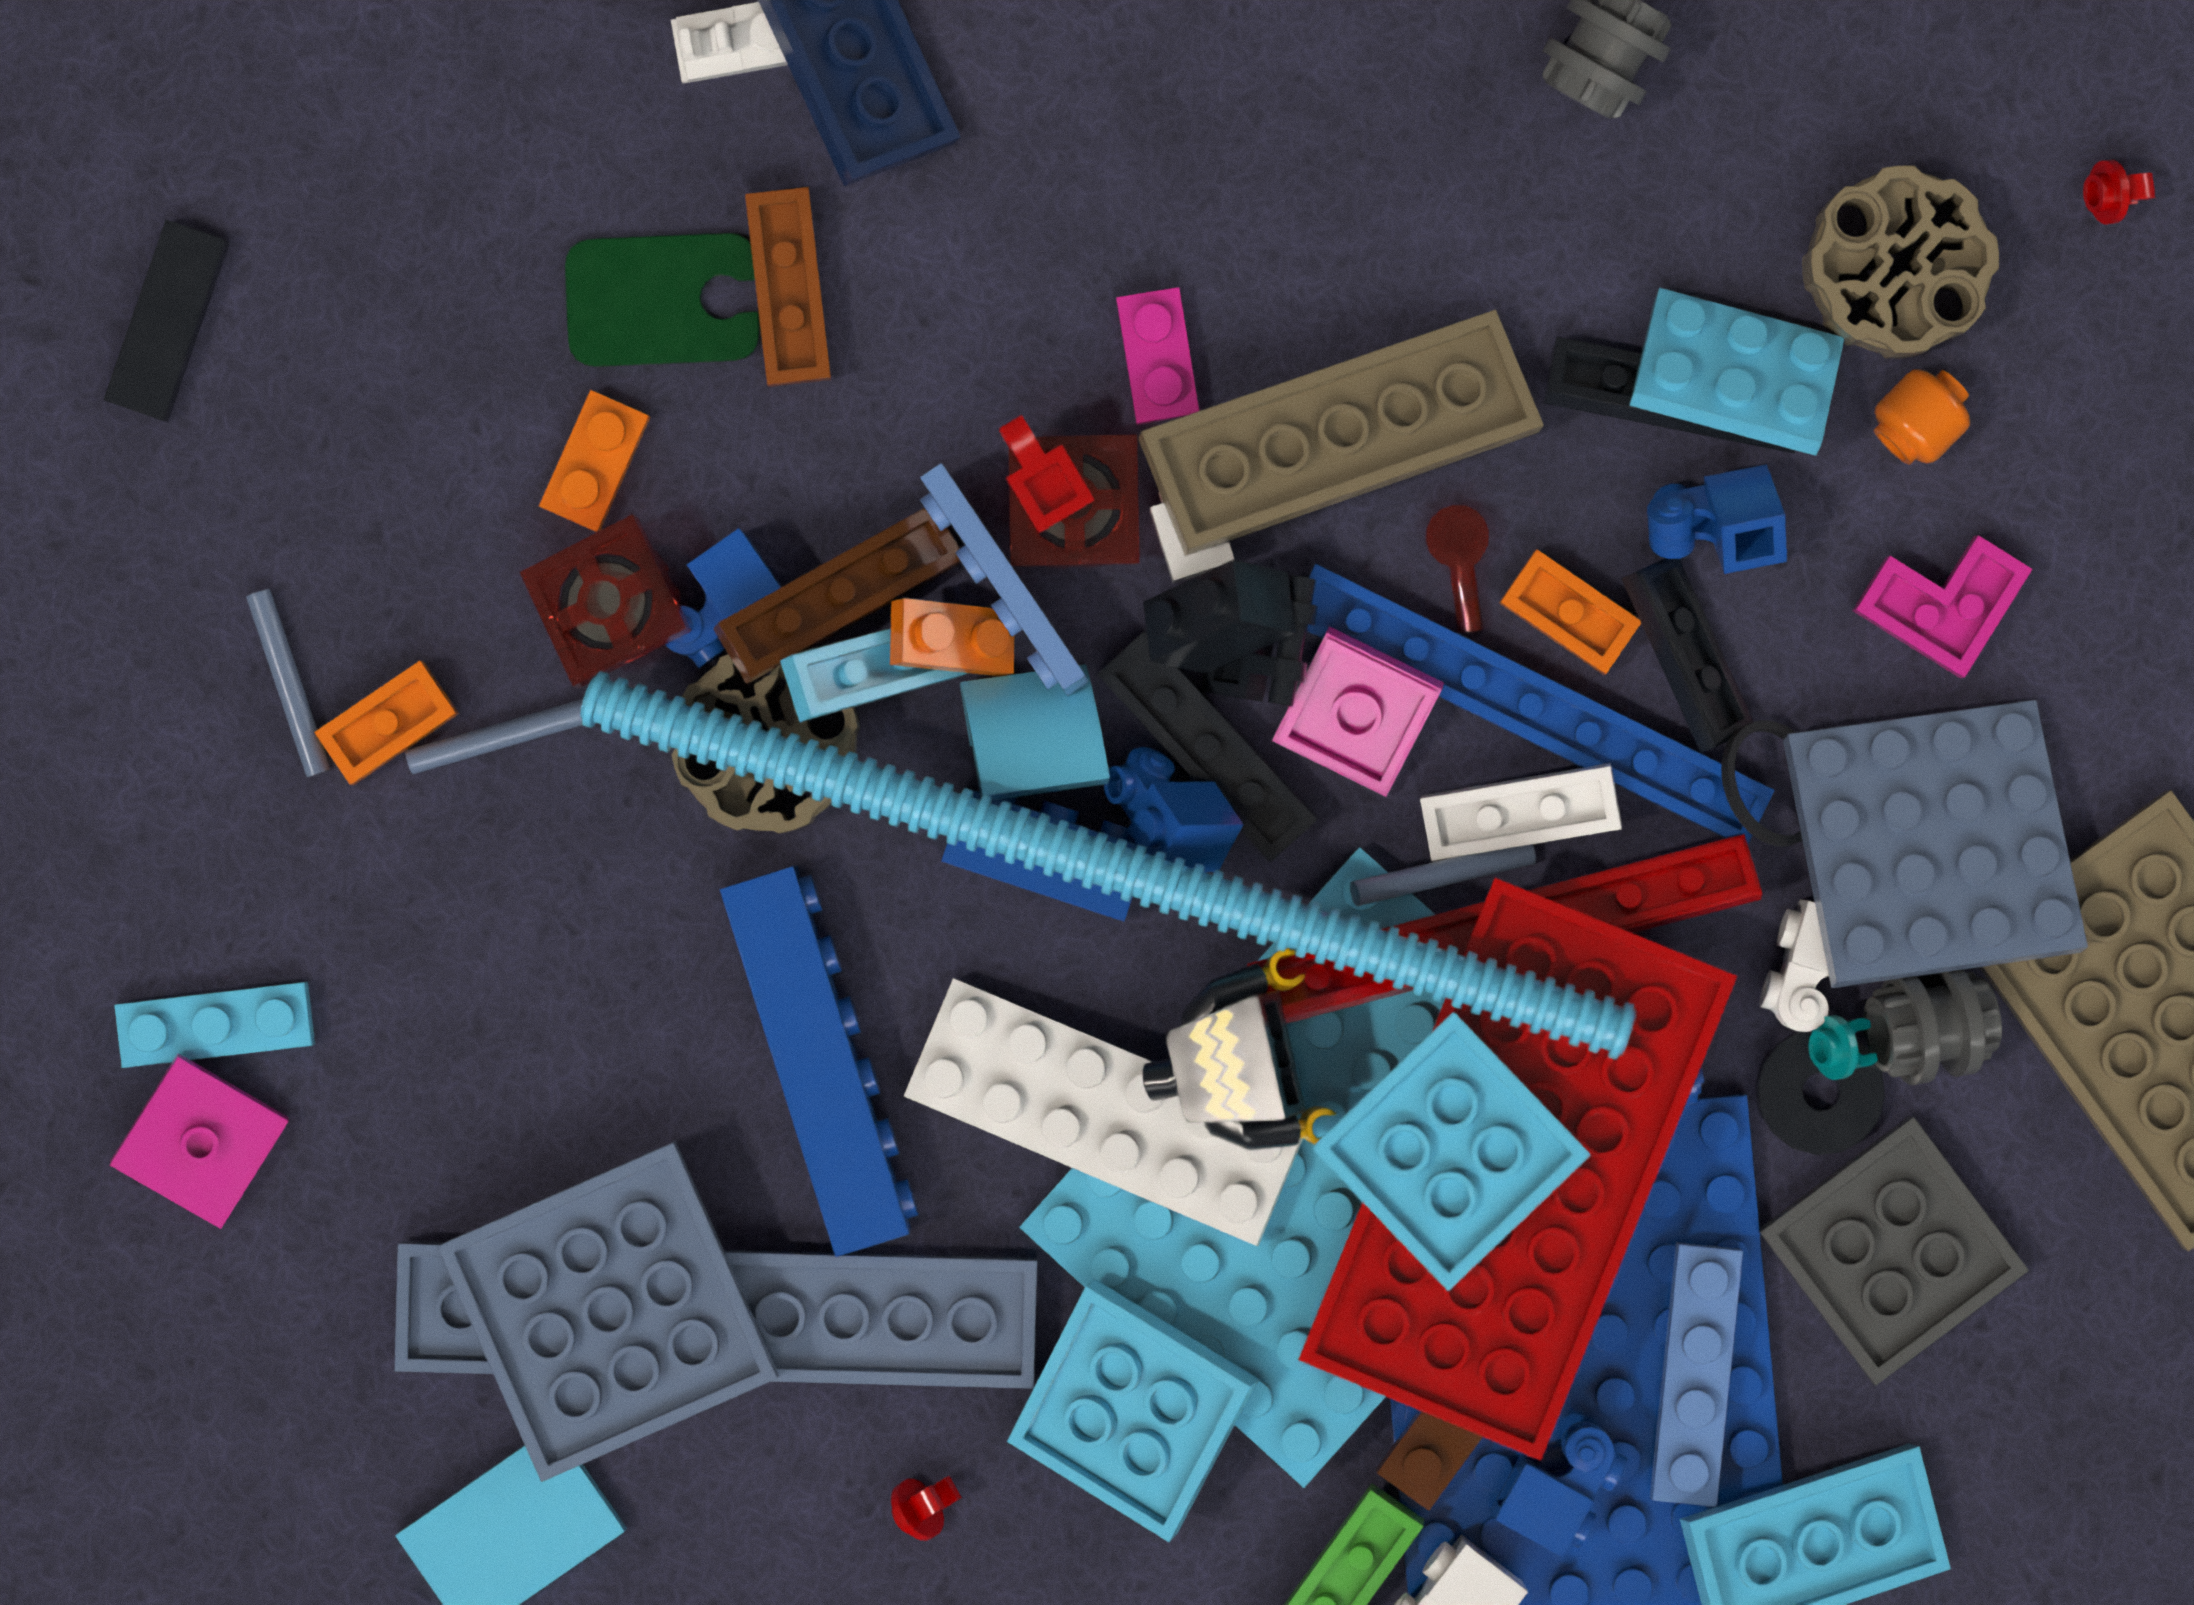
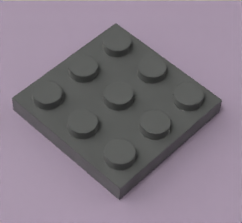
M1910 1115L1759 1228L1761 1237L1875 1386L2029 1271L1916 1119Z

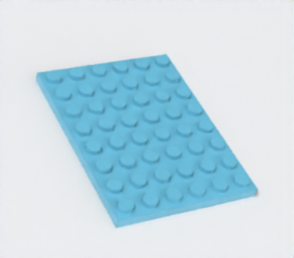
M1360 847L1307 905L1311 906L1313 901L1321 903L1320 910L1330 913L1333 907L1340 909V916L1350 919L1351 914L1359 915V923L1369 925L1371 920L1380 923L1378 929L1435 915L1413 894L1356 906L1351 897L1350 883L1388 873ZM1274 942L1258 961L1267 959L1279 950H1276L1277 943ZM1288 946L1286 947V948L1292 949V950H1294V951L1297 950V949H1294V948H1291V947H1288ZM1423 990L1422 995L1418 996L1410 991L1286 1024L1305 1109L1307 1110L1313 1106H1323L1337 1114L1333 1116L1322 1115L1315 1119L1312 1130L1316 1138L1323 1137L1432 1032L1445 997H1442L1441 1002L1432 1000L1433 993ZM1303 1113L1297 1114L1296 1117L1300 1119ZM1303 1138L1260 1244L1255 1246L1072 1168L1019 1228L1084 1287L1093 1279L1098 1280L1257 1377L1259 1380L1235 1426L1305 1488L1386 1397L1298 1360L1362 1204L1361 1199L1312 1149L1314 1144Z

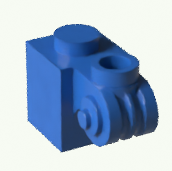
M1767 464L1705 476L1704 485L1686 488L1681 484L1665 485L1657 490L1647 506L1649 545L1652 551L1660 557L1668 559L1685 557L1694 550L1695 540H1707L1714 544L1724 574L1787 562L1785 512Z
M740 528L687 564L705 591L706 600L701 611L698 612L687 606H675L663 615L660 622V636L663 643L671 651L688 656L694 661L698 669L706 666L726 652V649L713 630L718 622L782 587L745 532Z
M1146 747L1133 749L1128 754L1125 764L1109 768L1110 780L1108 784H1104L1105 795L1110 803L1120 804L1131 820L1128 832L1137 846H1145L1147 848L1146 854L1155 856L1157 851L1166 853L1165 860L1173 863L1177 857L1185 859V866L1194 869L1196 864H1201L1205 866L1204 872L1220 870L1244 824L1215 782H1169L1175 770L1173 762L1163 753Z
M1588 1421L1577 1422L1569 1426L1562 1435L1561 1450L1569 1461L1566 1467L1561 1470L1550 1471L1520 1455L1490 1508L1495 1521L1562 1558L1570 1544L1577 1548L1583 1544L1596 1519V1514L1590 1511L1594 1503V1497L1600 1487L1609 1492L1614 1488L1628 1460L1627 1457L1614 1449L1610 1437L1601 1427Z

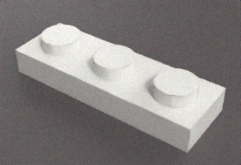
M1611 763L1426 794L1420 798L1431 861L1622 829Z

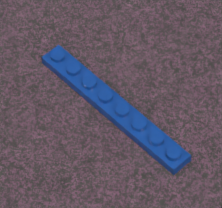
M1317 564L1314 565L1308 578L1316 580L1312 605L1318 606L1315 626L1308 625L1307 633L1323 639L1330 626L1444 682L1442 691L1438 696L1439 698L1581 768L1611 763L1614 783L1725 839L1745 834L1747 844H1749L1752 834L1739 822L1726 798L1722 783L1721 763ZM1735 771L1740 797L1749 813L1759 823L1775 790Z

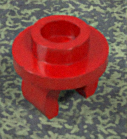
M2116 160L2099 161L2093 166L2090 175L2084 182L2083 197L2085 205L2100 223L2105 225L2119 223L2124 219L2129 205L2138 204L2139 200L2156 198L2153 174L2139 173L2127 175L2122 165Z
M950 1476L927 1488L919 1480L906 1479L896 1485L892 1491V1516L897 1526L903 1532L915 1539L928 1541L937 1536L943 1529V1509L962 1497Z

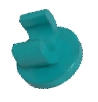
M1831 1015L1824 1017V1023L1817 1029L1812 1030L1808 1044L1809 1055L1814 1065L1828 1079L1839 1080L1848 1078L1855 1069L1871 1066L1878 1061L1877 1053L1862 1055L1858 1052L1855 1033L1871 1028V1023L1868 1019L1857 1018L1846 1021L1840 1016Z

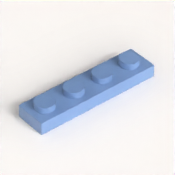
M942 463L921 476V480L930 493L919 500L940 531L950 525L953 526L965 544L955 553L975 583H979L986 577L989 579L1001 597L991 606L1010 635L1013 637L1023 630L1037 651L1028 656L1027 660L1046 688L1050 689L1059 683L1066 695L1069 696L1087 684L1089 681Z
M1676 1242L1650 1498L1653 1501L1717 1507L1743 1251L1739 1248Z

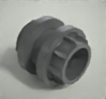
M1570 0L1566 8L1581 16V19L1566 45L1549 37L1542 50L1551 56L1542 73L1543 79L1546 84L1609 119L1619 118L1629 101L1640 106L1648 92L1632 83L1647 55L1664 63L1671 51L1670 47L1663 44L1672 26L1668 19L1669 17L1640 0Z
M1956 970L1929 974L1926 980V987H1924L1917 976L1886 980L1882 988L1874 990L1872 997L1868 998L1864 1007L1863 1018L1870 1020L1871 1028L1864 1030L1869 1052L1877 1053L1878 1061L1875 1063L1882 1072H1888L1893 1078L1901 1077L1908 1085H1919L1933 1081L1937 1075L1940 1062L1952 1076L1961 1077L1975 1074L1980 1070L1983 1061L1989 1060L1992 1052H1995L2001 1043L2002 1022L1996 996L1989 983L1984 978L1977 977L1973 972Z

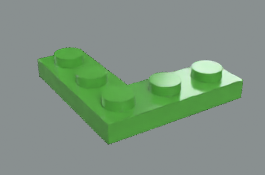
M1371 1483L1284 1605H1367L1424 1527V1518Z

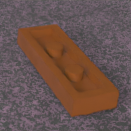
M809 187L745 194L767 386L773 387L831 380Z

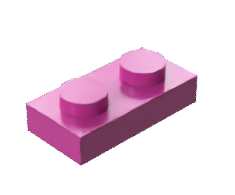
M1179 287L1116 297L1136 425L1177 419L1199 412Z

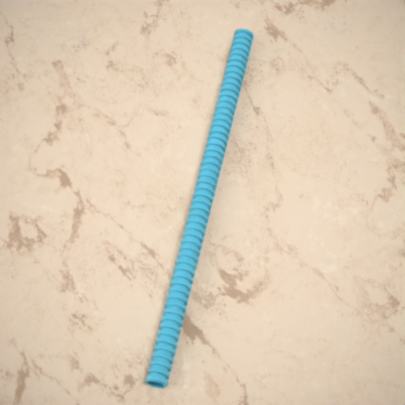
M599 671L591 679L583 699L580 716L584 726L592 728L598 723L601 724V731L608 734L617 729L620 730L621 738L631 740L635 735L639 737L640 744L650 746L654 741L658 743L659 750L668 753L671 748L678 749V756L686 759L691 754L697 755V762L704 765L713 760L716 761L717 769L726 771L731 766L735 768V774L741 777H745L750 772L754 774L755 781L764 783L768 778L774 780L775 788L782 790L787 784L793 786L794 794L802 796L805 791L812 793V799L819 802L824 797L831 799V805L837 808H841L844 803L851 805V812L860 814L863 809L870 811V818L877 821L883 815L889 817L890 825L898 827L901 822L908 824V830L914 833L923 828L928 830L927 836L937 839L939 834L947 836V843L951 845H956L960 840L966 842V849L973 852L976 851L977 847L985 848L986 856L994 858L997 853L1005 855V862L1014 864L1016 859L1024 861V868L1033 870L1035 865L1043 867V874L1050 877L1056 871L1063 874V881L1071 883L1074 878L1083 880L1082 887L1091 889L1093 884L1102 886L1101 893L1110 895L1112 890L1121 892V900L1129 902L1133 896L1141 899L1140 906L1149 908L1152 902L1160 905L1159 911L1168 914L1170 909L1179 911V918L1183 920H1188L1189 916L1192 915L1199 918V925L1206 927L1209 921L1219 924L1218 931L1226 933L1228 928L1238 930L1237 937L1246 939L1248 934L1257 936V944L1265 945L1267 940L1277 943L1276 950L1282 952L1288 946L1297 949L1295 955L1304 958L1306 953L1315 955V962L1319 964H1324L1325 959L1335 962V969L1342 971L1345 965L1355 968L1354 975L1359 977L1363 976L1364 971L1374 974L1373 980L1378 983H1382L1384 978L1394 981V988L1401 990L1403 984L1413 987L1412 993L1421 996L1424 990L1433 993L1432 1000L1441 1002L1442 997L1451 999V1006L1458 1009L1464 1003L1472 1006L1471 1013L1480 1015L1482 1010L1491 1012L1490 1018L1495 1021H1499L1501 1016L1510 1018V1025L1517 1028L1521 1022L1530 1025L1529 1030L1532 1033L1538 1034L1540 1029L1550 1031L1549 1038L1558 1040L1560 1035L1569 1037L1570 1045L1577 1047L1580 1041L1589 1044L1588 1050L1597 1053L1599 1048L1609 1050L1608 1057L1617 1059L1619 1054H1623L1636 1015V1012L1633 1011L1634 1004L1625 1002L1623 1007L1614 1005L1613 997L1605 996L1604 1000L1601 1001L1595 999V992L1588 989L1582 995L1574 992L1575 985L1566 983L1565 987L1561 988L1555 986L1556 980L1551 977H1546L1545 982L1536 980V973L1529 970L1525 976L1515 973L1516 966L1508 964L1506 969L1496 967L1497 960L1488 958L1486 963L1476 960L1477 954L1473 952H1468L1466 957L1458 955V948L1449 945L1446 951L1437 948L1438 941L1429 939L1428 944L1418 942L1419 936L1417 934L1410 933L1408 938L1398 935L1399 929L1393 926L1387 932L1378 929L1380 923L1371 920L1369 925L1359 923L1360 916L1356 914H1351L1350 919L1341 917L1340 909L1334 907L1328 913L1320 910L1321 903L1313 901L1311 906L1301 904L1302 898L1297 895H1293L1292 899L1288 900L1281 897L1282 891L1278 889H1273L1272 894L1263 892V885L1256 882L1252 888L1242 885L1243 878L1235 876L1233 881L1223 879L1224 872L1215 870L1213 875L1204 873V865L1196 864L1194 869L1186 867L1185 859L1179 857L1173 863L1165 860L1166 853L1157 851L1155 856L1146 854L1147 848L1142 845H1138L1133 850L1127 848V841L1120 838L1116 844L1108 842L1107 834L1099 832L1097 837L1088 835L1089 829L1083 826L1074 831L1069 829V822L1060 820L1058 825L1050 823V816L1043 813L1037 819L1031 817V810L1024 807L1019 812L1011 810V803L1002 801L1001 805L997 806L992 804V797L983 795L978 800L973 798V791L963 789L960 794L953 791L954 785L946 782L941 788L935 786L934 778L925 776L923 781L915 779V772L906 770L901 775L896 773V766L887 764L882 769L877 767V760L868 757L865 762L858 761V754L850 751L846 756L838 754L839 748L832 745L823 750L819 748V741L810 739L805 744L800 742V735L790 733L788 738L781 736V729L771 727L769 731L762 730V723L754 720L750 725L743 724V717L736 714L727 719L724 718L723 710L714 708L709 713L705 711V705L699 702H695L690 707L686 705L685 698L676 696L673 700L667 699V693L658 689L654 694L648 693V687L640 683L631 688L627 679L619 677L613 682L610 681V676L606 672Z

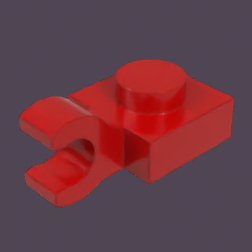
M1022 415L999 428L1001 436L1021 466V469L1005 479L1038 534L1095 501L1062 444L1045 454Z

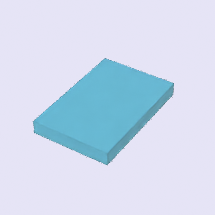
M524 1445L399 1531L395 1536L443 1605H520L624 1533L627 1527L583 1464L541 1482Z

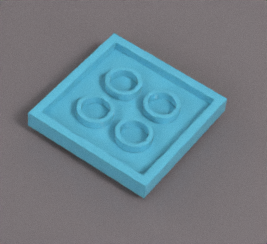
M1454 1012L1312 1146V1149L1447 1291L1459 1282L1591 1155Z
M1093 1279L1085 1286L1007 1442L1162 1539L1170 1542L1178 1534L1259 1379L1108 1286Z

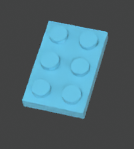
M1659 288L1652 308L1629 406L1816 456L1823 441L1844 338Z

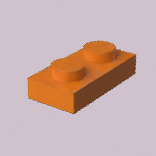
M590 390L539 507L600 533L651 417Z
M1538 549L1532 553L1499 601V604L1603 675L1607 674L1641 624V621Z
M908 598L891 602L890 665L991 676L1014 674L1015 635L1013 637L1010 635L993 608Z
M420 660L314 733L348 783L355 785L457 716L459 712L425 662Z

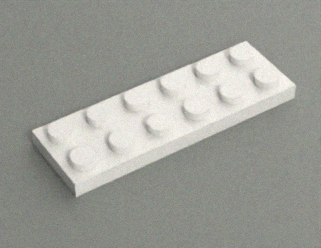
M954 978L904 1094V1097L1255 1246L1260 1244L1303 1138L1300 1139L1296 1146L1247 1150L1212 1136L1206 1129L1204 1122L1186 1121L1183 1116L1179 1096L1158 1101H1152L1148 1097L1143 1083V1067L1146 1063L1152 1061Z

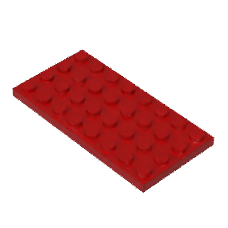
M1494 878L1463 956L1466 957L1468 952L1476 953V960L1486 963L1488 958L1497 960L1496 967L1506 969L1508 964L1516 966L1515 973L1525 976L1529 970L1535 972V979L1545 982L1546 977H1551L1556 980L1555 986L1564 988L1566 983L1575 985L1574 992L1582 995L1588 989L1594 991V998L1601 1001L1604 1000L1605 996H1610L1614 998V1005L1623 1007L1625 1002L1634 1004L1633 1011L1636 1012L1625 1050L1622 1055L1619 1054L1617 1059L1608 1057L1609 1050L1599 1048V1051L1594 1053L1588 1050L1589 1044L1580 1041L1576 1047L1570 1045L1569 1037L1560 1035L1558 1040L1549 1038L1550 1031L1540 1029L1538 1034L1532 1033L1529 1030V1024L1521 1022L1517 1028L1511 1026V1019L1501 1016L1499 1021H1495L1490 1018L1491 1012L1482 1010L1480 1015L1471 1013L1472 1006L1464 1003L1458 1009L1451 1006L1452 1000L1445 998L1432 1032L1454 1012L1591 1155L1449 1291L1362 1202L1298 1360L1541 1461L1738 976Z

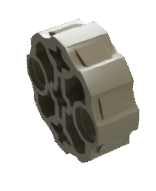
M1916 166L1882 168L1872 177L1864 179L1854 186L1844 187L1826 203L1816 216V227L1811 237L1808 252L1802 257L1804 288L1812 294L1815 304L1823 316V326L1831 334L1843 337L1846 346L1857 345L1866 350L1880 353L1885 359L1917 357L1948 338H1955L1966 332L1985 310V297L1992 275L1999 269L1997 237L1987 229L1983 218L1978 212V199L1955 179L1942 180L1922 173ZM1905 199H1908L1907 207L1911 226L1901 237L1895 232L1907 219ZM1945 201L1953 208L1948 216L1951 223L1947 222L1939 228L1933 224L1931 219L1936 213L1934 207ZM1845 205L1854 206L1862 212L1866 220V229L1862 236L1851 237L1840 230L1836 220L1837 211L1840 207ZM1918 239L1920 243L1910 254L1911 258L1906 264L1908 270L1912 273L1905 271L1890 279L1881 287L1880 282L1888 274L1889 268L1894 261L1890 254L1895 255L1901 250H1905ZM1962 243V250H1942L1932 263L1926 259L1936 245L1950 246ZM1868 263L1874 267L1864 281L1848 280L1839 282V275H1859ZM1900 289L1903 293H1906L1893 307L1896 315V326H1892V311L1888 301ZM1939 289H1949L1960 298L1962 313L1957 321H1947L1941 318L1935 311L1933 304L1934 296ZM1863 298L1869 304L1864 314L1871 322L1862 320L1854 325L1846 318L1851 312V307L1846 300L1853 303Z
M728 654L720 657L717 665L705 673L696 683L689 684L682 695L686 699L687 706L692 707L695 702H699L705 705V711L709 713L714 708L720 709L715 706L718 699L738 706L740 715L743 717V724L750 725L753 720L758 722L755 714V709L758 708L762 722L766 724L769 730L771 727L781 729L783 737L788 738L790 733L800 735V742L807 744L810 739L819 741V748L823 750L832 745L839 748L838 754L846 756L849 751L857 753V733L861 727L855 707L842 710L845 724L838 736L832 739H821L814 734L810 720L799 722L788 684H786L784 691L778 697L785 720L777 721L769 696L776 690L781 678L786 680L782 665L771 670L769 676L763 677L762 681L754 684L756 695L748 698L742 690H722V687L729 684L730 680L739 676V671ZM724 711V718L730 719L733 716V713ZM674 749L671 754L681 785L690 789L696 799L707 809L709 817L737 831L751 829L775 831L780 834L797 830L812 824L815 817L831 805L830 798L824 797L819 802L813 800L811 795V797L804 799L803 803L795 806L796 817L792 820H788L784 812L768 811L764 813L762 810L763 806L771 804L770 801L779 797L778 788L774 787V780L767 778L763 783L764 786L756 794L751 804L747 802L751 790L756 785L753 773L748 772L745 777H741L735 774L734 767L729 766L726 771L720 770L717 776L704 780L697 777L691 770L690 756L687 759L678 756V749ZM786 784L788 790L793 792V786Z

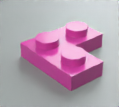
M1979 535L1972 538L1942 588L1892 556H1887L1852 611L1955 676L1965 678L2031 573L2032 568Z

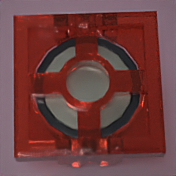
M1137 435L1035 437L1045 454L1061 444L1063 445L1095 501L1038 534L1009 485L1011 566L1094 568L1104 565H1139ZM1009 449V475L1021 469V466Z
M633 514L519 572L572 686L578 689L589 684L599 671L609 674L692 631L679 605L681 593L667 574L670 571L660 554L652 548L639 518Z

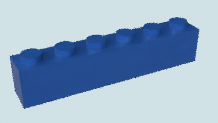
M796 865L719 889L835 1258L909 1235L912 1229L909 1218L919 1215L917 1204L909 1180L905 1179L897 1182L890 1157L900 1154L889 1118L878 1121L870 1097L880 1094L878 1080L870 1058L858 1060L851 1036L861 1033V1028L851 997L839 999L832 975L842 972V968L831 935L820 938L813 914L823 911L812 874L801 877Z

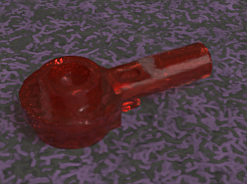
M1450 505L1440 509L1431 517L1426 527L1425 542L1433 558L1437 562L1449 567L1458 633L1483 630L1474 565L1481 560L1489 543V530L1485 519L1476 510L1465 505Z

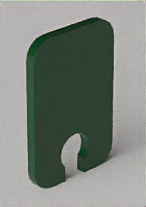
M731 233L604 238L578 242L571 247L565 262L567 327L570 352L577 361L592 367L729 362L747 358L758 345L759 313L739 312L732 318L724 320L713 318L702 307L701 293L708 281L719 276L731 277L738 282L755 281L751 244L742 236Z

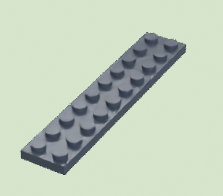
M399 1242L397 1253L394 1371L493 1374L437 1246L444 1242ZM724 1250L779 1374L778 1378L771 1382L1034 1389L1037 1258L848 1253L835 1258L834 1253Z

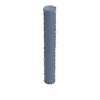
M266 589L246 596L306 777L309 778L330 771L331 768L324 747L314 733L318 729L271 590Z
M583 699L405 750L409 769L412 775L581 726L582 718L580 713Z
M1530 844L1453 857L1352 881L1350 883V893L1354 904L1362 906L1534 865L1536 854L1533 845Z

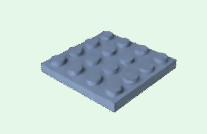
M2036 700L1792 733L1785 737L1783 744L1831 988L2081 953L2088 948Z
M676 1140L437 1246L541 1482L771 1382L779 1376Z

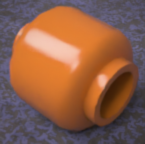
M1920 369L1912 370L1877 403L1875 416L1879 425L1874 429V433L1882 444L1905 464L1910 465L1914 460L1925 464L1933 463L1968 430L1970 417L1963 402L1969 397V394L1952 375L1944 370H1941L1936 376Z

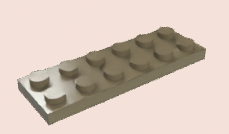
M1493 310L1141 431L1138 439L1184 555L1187 556L1539 433L1544 424L1497 311Z

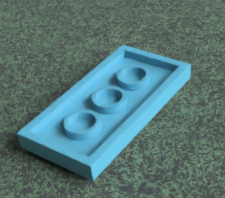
M1912 1444L1884 1451L1680 1519L1702 1605H1846L1951 1569L1920 1446Z

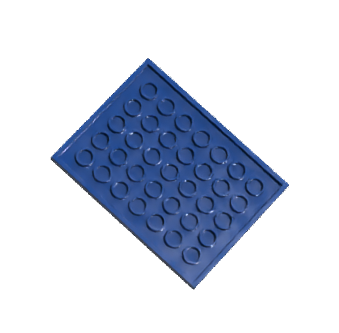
M1746 1094L1698 1098L1697 1105H1685L1541 1461L1483 1437L1429 1511L1398 1489L1399 1502L1424 1518V1527L1404 1553L1407 1593L1413 1598L1417 1596L1428 1578L1422 1571L1431 1555L1445 1541L1453 1546L1462 1534L1523 1581L1528 1593L1519 1605H1702L1680 1519L1714 1507L1653 1501L1650 1498L1676 1242L1739 1248L1743 1251L1717 1507L1783 1485L1748 1099ZM1389 1398L1393 1443H1395L1418 1410ZM1588 1421L1601 1427L1610 1437L1614 1449L1627 1457L1628 1460L1614 1488L1609 1492L1600 1487L1594 1497V1503L1590 1511L1596 1514V1519L1583 1544L1579 1548L1570 1544L1562 1558L1495 1521L1490 1508L1520 1455L1550 1471H1557L1566 1467L1569 1461L1561 1450L1562 1435L1569 1426L1577 1422Z

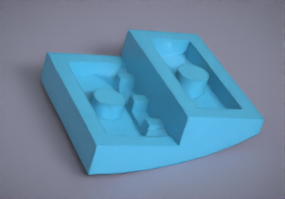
M1086 664L1079 665L1089 682L1069 696L1066 695L1059 683L1047 689L1036 672L960 682L969 744L973 748L981 798L983 795L992 797V800L1108 784L1110 775Z

